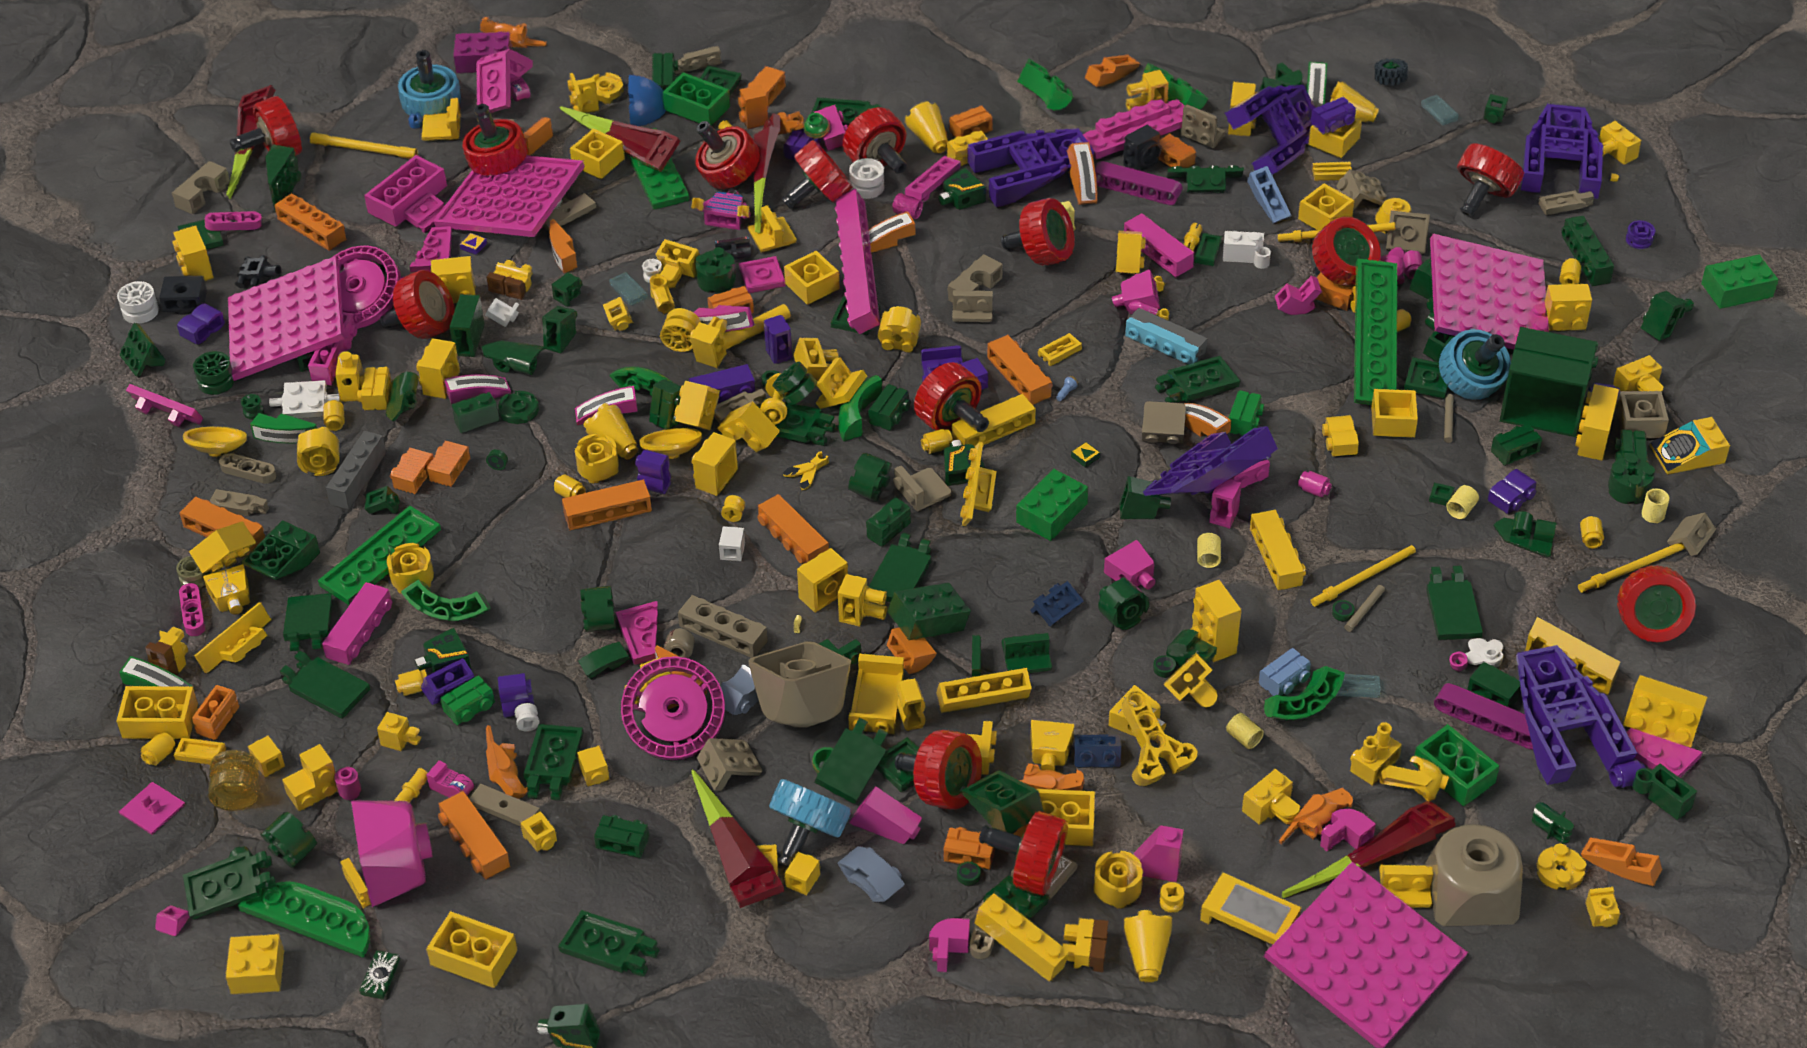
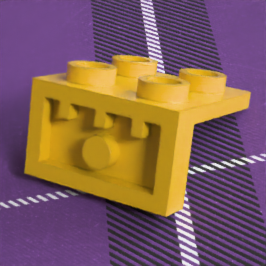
M451 98L450 106H447V113L424 115L422 140L459 139L461 112L458 98Z

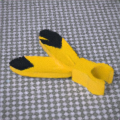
M822 451L818 452L816 457L810 461L811 463L789 467L783 472V476L796 477L803 474L800 487L802 490H807L814 480L816 470L827 465L829 457L826 456V458L822 459Z

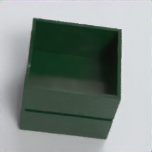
M1520 327L1509 369L1499 422L1517 426H1524L1529 423L1533 429L1576 437L1597 342Z

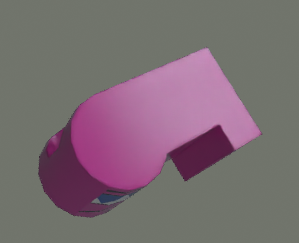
M521 76L510 79L511 96L516 102L530 97L528 85Z
M440 760L427 773L429 788L449 798L462 791L468 795L474 788L473 782L467 776L447 768V764Z

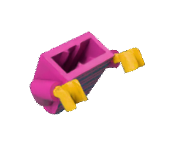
M730 189L728 193L716 192L712 198L705 202L700 198L692 199L691 208L704 212L705 225L740 230L742 218L748 219L751 215L749 206L743 202V197L735 189Z
M1150 270L1135 274L1133 277L1121 283L1122 294L1112 297L1115 308L1125 305L1129 314H1133L1138 308H1141L1165 320H1169V311L1167 309L1158 311L1160 308L1158 291H1163L1165 283L1161 276L1154 278Z

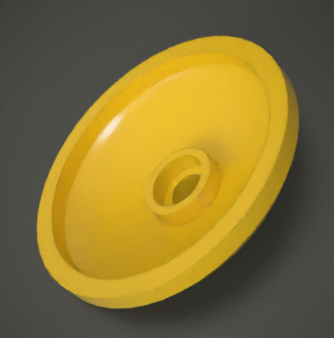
M200 427L186 431L183 434V440L187 445L199 452L209 453V456L218 457L221 456V453H228L242 446L247 440V434L239 429L229 427Z
M691 428L661 430L640 439V446L644 450L664 454L669 459H675L680 454L686 453L701 441L702 433Z

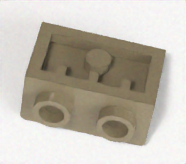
M953 290L952 320L960 322H992L993 291Z

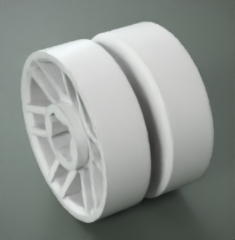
M864 158L851 164L849 168L850 182L853 185L851 190L856 188L863 199L875 198L884 191V167L879 161Z
M141 281L131 282L119 290L117 298L123 318L127 322L145 323L152 320L158 314L157 300L153 287L150 284Z

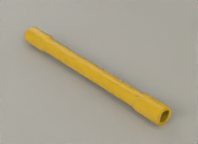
M314 132L310 135V143L344 147L411 159L415 155L418 156L416 148L371 143Z

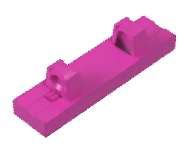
M946 156L942 157L905 188V195L927 201L930 193L960 168L961 161Z
M129 384L126 389L131 394V397L138 401L135 407L141 413L147 414L151 407L170 413L168 421L177 427L182 424L184 419L198 425L203 420V417L194 408Z

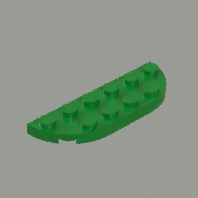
M277 882V886L273 888L259 889L260 896L242 901L239 904L240 911L362 958H364L370 944V930L363 912L356 905L301 883Z

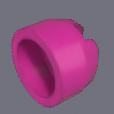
M1455 652L1449 658L1450 666L1453 670L1460 672L1467 668L1468 658L1465 653Z

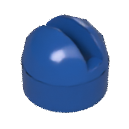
M412 113L409 116V126L413 129L421 128L423 126L422 115Z

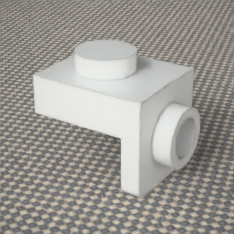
M495 298L485 315L506 327L509 321L514 322L519 312L516 309L519 304L516 302L513 307H510Z

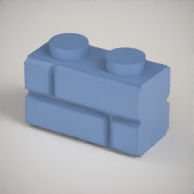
M1291 648L1260 671L1259 684L1265 690H1269V693L1273 696L1287 695L1299 682L1304 683L1308 680L1311 663L1304 656H1301L1298 651Z

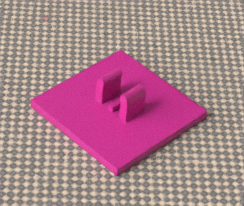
M151 782L119 811V814L153 835L185 805V802L154 782Z

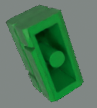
M1238 391L1229 415L1231 420L1229 433H1240V435L1244 436L1253 428H1258L1260 421L1258 415H1263L1265 404L1261 403L1262 396L1260 394Z
M479 675L440 698L443 711L456 725L470 721L474 715L482 710L490 709L492 704L495 703L492 689Z

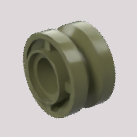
M187 556L180 560L176 567L182 586L193 583L198 588H201L205 585L203 576L210 574L209 571L202 573L192 556Z

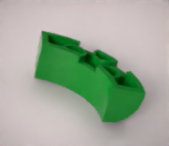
M1028 58L1017 82L1037 94L1045 102L1046 108L1059 110L1066 107L1073 98L1071 90L1064 88L1065 83L1057 76L1051 77L1046 68Z
M1147 63L1144 73L1160 70L1168 81L1167 100L1169 102L1178 99L1184 106L1190 105L1199 110L1206 104L1208 98L1200 90L1196 89L1194 91L1195 89L1190 86L1191 84L1183 79L1177 78L1175 80L1174 76L1169 74L1168 71Z
M638 366L623 367L609 375L620 388L634 386L636 390L644 388L650 391L651 396L655 383L663 379L671 381L654 370Z
M878 375L865 379L850 401L842 403L838 416V428L843 442L862 436L860 412L882 393V379Z
M417 580L401 591L405 599L417 610L441 620L458 621L470 619L490 610L487 599L478 591L465 597L447 599L436 595L426 583Z
M1327 666L1313 671L1308 686L1300 695L1293 697L1275 695L1266 699L1264 704L1265 715L1279 720H1296L1321 711L1337 695L1345 672Z

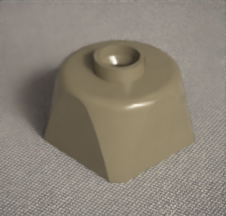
M815 642L799 643L749 659V666L762 712L771 721L793 727H810L828 721L841 712L851 666L850 659Z
M1463 825L1451 829L1444 834L1425 863V866L1432 867L1433 871L1430 892L1435 921L1442 926L1514 924L1520 915L1522 891V860L1516 844L1501 831L1484 825Z

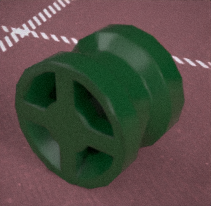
M249 394L241 399L243 414L247 419L254 420L259 413H264L260 396Z

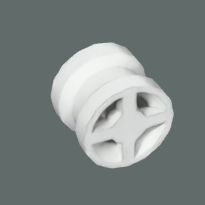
M648 259L642 265L643 277L648 283H650V278L653 275L662 272V264L657 259Z
M521 704L515 709L516 723L519 730L528 732L538 727V712L534 704Z

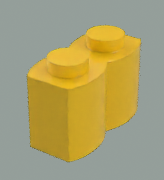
M1351 415L1326 417L1325 424H1322L1323 436H1327L1326 448L1331 451L1332 456L1358 454V437Z
M916 679L901 681L897 685L899 697L897 707L904 728L907 731L923 728L925 724L923 713L925 702Z

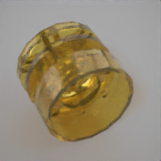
M239 750L224 751L215 755L209 765L208 797L210 802L215 807L228 811L244 810L251 807L258 798V760L252 754Z

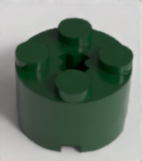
M717 247L696 257L697 283L700 289L708 293L711 290L715 291V294H720L733 288L736 281L735 260L723 248Z
M863 453L855 464L854 469L856 471L854 477H850L848 490L877 502L881 495L880 489L882 487L886 488L890 481V476L887 474L892 467V463L874 455Z
M1628 454L1626 457L1616 460L1612 465L1608 480L1610 496L1624 504H1628V502H1635V504L1644 502L1646 493L1652 487L1655 468L1638 458L1635 454Z
M1126 577L1103 587L1099 592L1098 609L1100 613L1116 628L1118 627L1121 630H1128L1136 626L1142 620L1140 618L1142 613H1147L1149 609V598Z
M611 586L580 589L585 632L615 629L616 618L614 615Z
M284 812L260 835L270 844L268 849L276 857L281 854L284 857V862L293 868L314 849L317 841L310 831L306 833L302 827L304 824L291 813Z

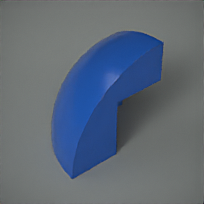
M629 75L630 125L643 126L656 121L666 111L664 110L663 89L648 78Z

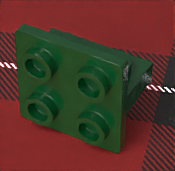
M133 323L131 330L128 332L127 339L120 350V357L136 377H140L145 365L151 367L154 365L163 366L166 359L139 323Z
M1048 633L1013 636L1001 640L1007 671L1027 668L1028 673L1052 670Z

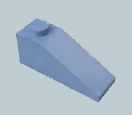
M1268 166L1251 172L1247 182L1255 198L1273 224L1291 217Z

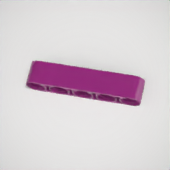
M1100 161L1094 167L1097 186L1166 205H1174L1183 190L1181 183L1176 180Z
M1451 683L1444 684L1435 698L1434 706L1440 712L1524 748L1533 749L1525 714Z

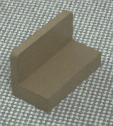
M1705 512L1692 515L1683 519L1667 542L1669 545L1682 542L1691 556L1697 555L1716 528Z

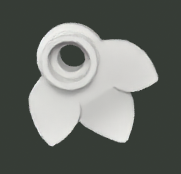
M1480 638L1469 640L1470 652L1466 653L1469 664L1478 665L1484 661L1494 667L1501 665L1503 660V644L1500 641L1493 639L1487 642Z

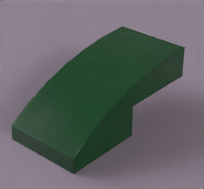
M619 641L589 653L578 660L586 676L591 680L608 667L612 671L629 660L630 657Z

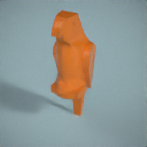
M484 17L480 23L481 31L484 33L510 32L512 47L546 46L544 41L527 37L526 24L513 26L506 23H496L489 20V17Z
M799 111L786 115L784 112L777 114L780 115V131L778 135L792 133V130L796 131L804 128V118Z
M487 725L486 755L489 779L493 783L498 784L505 794L520 799L526 795L528 790L518 779V768L514 761L517 756L514 753V744L502 743L497 745L493 739L491 726Z
M1030 763L1026 767L1024 779L1019 780L1035 789L1082 791L1085 783L1084 775L1079 770H1076L1077 773L1065 775L1053 770H1041L1038 765Z
M1340 788L1323 795H1313L1293 819L1292 824L1279 839V843L1282 844L1297 828H1300L1304 834L1312 839L1318 834L1321 835L1322 826L1331 820L1332 813L1347 806L1349 808L1352 807L1353 798L1351 794L1345 789Z

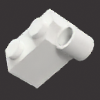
M1225 231L1223 261L1254 263L1257 268H1267L1270 264L1271 251L1269 248L1263 247L1264 233Z

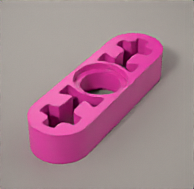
M254 211L209 213L205 216V227L211 231L254 230L262 225L261 214Z
M188 583L179 589L183 624L189 636H199L206 628L201 595L196 584ZM189 593L192 594V599H188ZM191 607L198 608L194 612H187V610ZM196 620V626L193 627L192 621Z

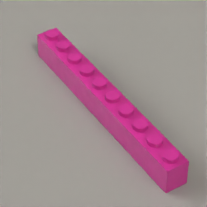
M855 188L836 199L835 211L838 215L836 222L839 226L838 235L841 241L839 243L842 251L840 258L843 262L842 272L845 276L843 283L846 287V292L844 294L848 303L846 305L849 313L847 320L852 329L855 328L861 334L880 325L866 206L864 199Z

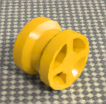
M736 495L726 497L721 511L722 517L730 522L739 521L745 508V501Z
M1175 882L1164 884L1160 892V906L1166 912H1178L1183 907L1184 889Z

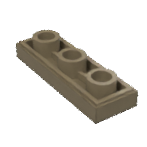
M584 193L555 208L542 226L549 231L550 220L552 219L560 226L572 222L581 215L595 209L596 202Z
M480 784L469 798L475 808L518 826H521L520 822L540 812L539 807L483 784Z

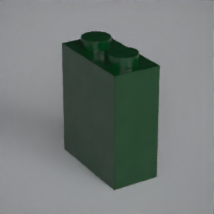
M460 294L450 324L452 342H455L457 356L475 357L485 326L480 295Z

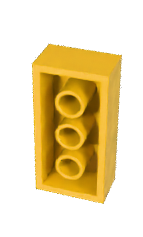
M1037 789L1039 790L1044 813L1055 815L1068 822L1065 845L1093 846L1095 792ZM1028 824L1019 828L1013 834L1022 837Z

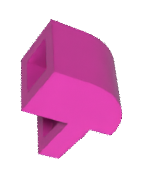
M1310 276L1300 288L1286 284L1275 295L1278 310L1290 315L1306 314L1315 308L1313 300L1322 292L1318 278Z
M1341 809L1332 813L1331 823L1321 832L1320 846L1328 851L1344 839L1357 849L1374 837L1376 824L1357 810Z
M945 919L932 928L929 934V951H933V962H937V972H947L949 952L968 953L970 919Z

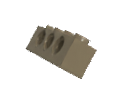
M692 595L678 611L679 627L748 657H756L768 641L766 626L749 620L740 614L728 611L724 607L714 605L703 598Z

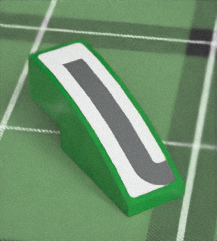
M1309 62L1307 92L1317 108L1325 104L1327 63Z
M259 413L250 423L255 439L274 443L295 444L298 441L299 434L317 429V425L282 413L277 418Z
M132 656L129 657L119 672L123 684L130 686L193 687L194 689V686L173 673Z

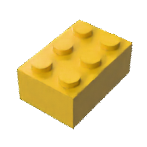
M1594 384L1593 391H1588L1585 403L1589 404V406H1584L1582 418L1585 420L1581 419L1578 430L1582 435H1577L1575 446L1579 447L1578 456L1603 460L1619 389Z
M1220 580L1197 587L1195 598L1193 599L1194 613H1192L1193 625L1191 630L1198 632L1199 639L1217 647V653L1211 659L1213 662L1237 654L1241 608Z
M1640 675L1635 685L1623 726L1691 748L1707 696Z
M126 686L116 721L122 738L153 739L157 734L165 732L173 739H190L193 727L192 717L198 707L193 687Z
M451 911L426 948L430 965L492 988L496 987L518 951L513 933Z

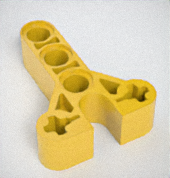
M1131 691L1122 702L1121 708L1141 747L1139 762L1132 773V778L1137 785L1147 786L1159 781L1165 774L1158 757L1164 758L1168 762L1173 774L1190 767L1197 758L1198 752L1191 743H1181L1164 734L1146 696L1140 691ZM1129 700L1135 701L1138 707H1133ZM1140 720L1147 722L1149 727H1143L1140 724ZM1150 741L1157 742L1159 748L1153 747Z

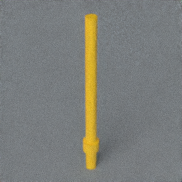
M1395 222L1367 225L1373 232L1395 230ZM1295 230L1293 233L1278 234V242L1293 240L1294 242H1302L1303 239L1315 238L1320 230L1305 232Z
M1682 542L1671 545L1607 573L1596 574L1590 580L1578 584V589L1580 592H1584L1591 588L1602 587L1610 580L1686 548Z
M1410 545L1344 582L1324 589L1323 593L1310 600L1311 604L1316 607L1325 601L1337 598L1338 594L1414 554L1416 552L1415 547Z

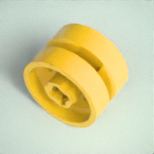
M682 308L673 309L666 316L660 332V339L666 347L673 351H690L693 349L690 340L691 331L701 321L690 310Z

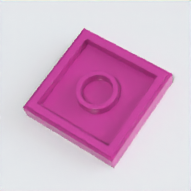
M776 256L739 263V270L748 293L786 286L785 278Z

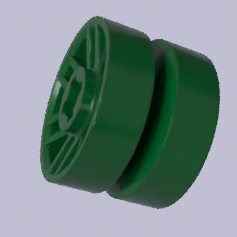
M218 351L207 352L197 357L193 363L198 388L203 393L209 395L221 394L228 391L234 385L235 381L231 375L232 366L229 357L225 353Z
M798 361L784 370L776 378L772 386L779 394H783V399L792 406L804 399L814 389L818 381L811 373H807V368Z

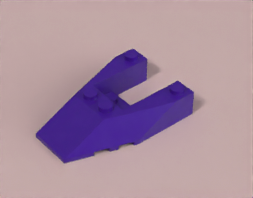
M1289 85L1287 87L1268 86L1225 112V115L1233 130L1251 122L1259 115H1263L1264 121L1268 124L1272 136L1278 144L1252 162L1254 171L1268 166L1270 173L1274 174L1304 153V147L1309 143L1312 110L1316 107L1304 85Z
M1547 104L1539 116V120L1534 124L1532 131L1526 137L1523 160L1524 177L1521 181V191L1540 193L1544 172V157L1580 161L1579 193L1592 192L1594 199H1598L1602 182L1603 144L1598 140V133L1592 127V121L1586 108Z
M1055 129L1053 133L1036 130V133L1025 134L1024 131H1018L968 144V163L974 173L1017 163L1020 168L1019 171L989 178V197L995 207L1018 201L1069 171L1071 164L1067 154L1068 148L1072 143L1088 141L1080 129ZM1090 146L1091 152H1092V155H1093V154H1094V150H1093L1092 147Z
M1268 426L1253 428L1233 444L1230 443L1226 432L1213 433L1170 464L1171 469L1168 472L1163 471L1160 474L1161 479L1159 481L1154 480L1143 491L1144 496L1210 493L1214 491L1215 487L1249 467L1271 458V454L1278 449Z
M1558 645L1517 653L1516 659L1525 717L1537 766L1547 785L1568 781L1577 766L1559 731L1584 727L1607 772L1613 769L1615 765L1633 761L1637 751L1607 696L1604 693L1600 694L1592 686L1593 682L1589 677L1583 676L1576 669L1577 665Z

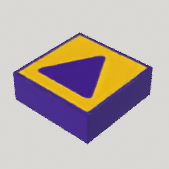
M470 233L460 243V249L477 255L487 244V239Z

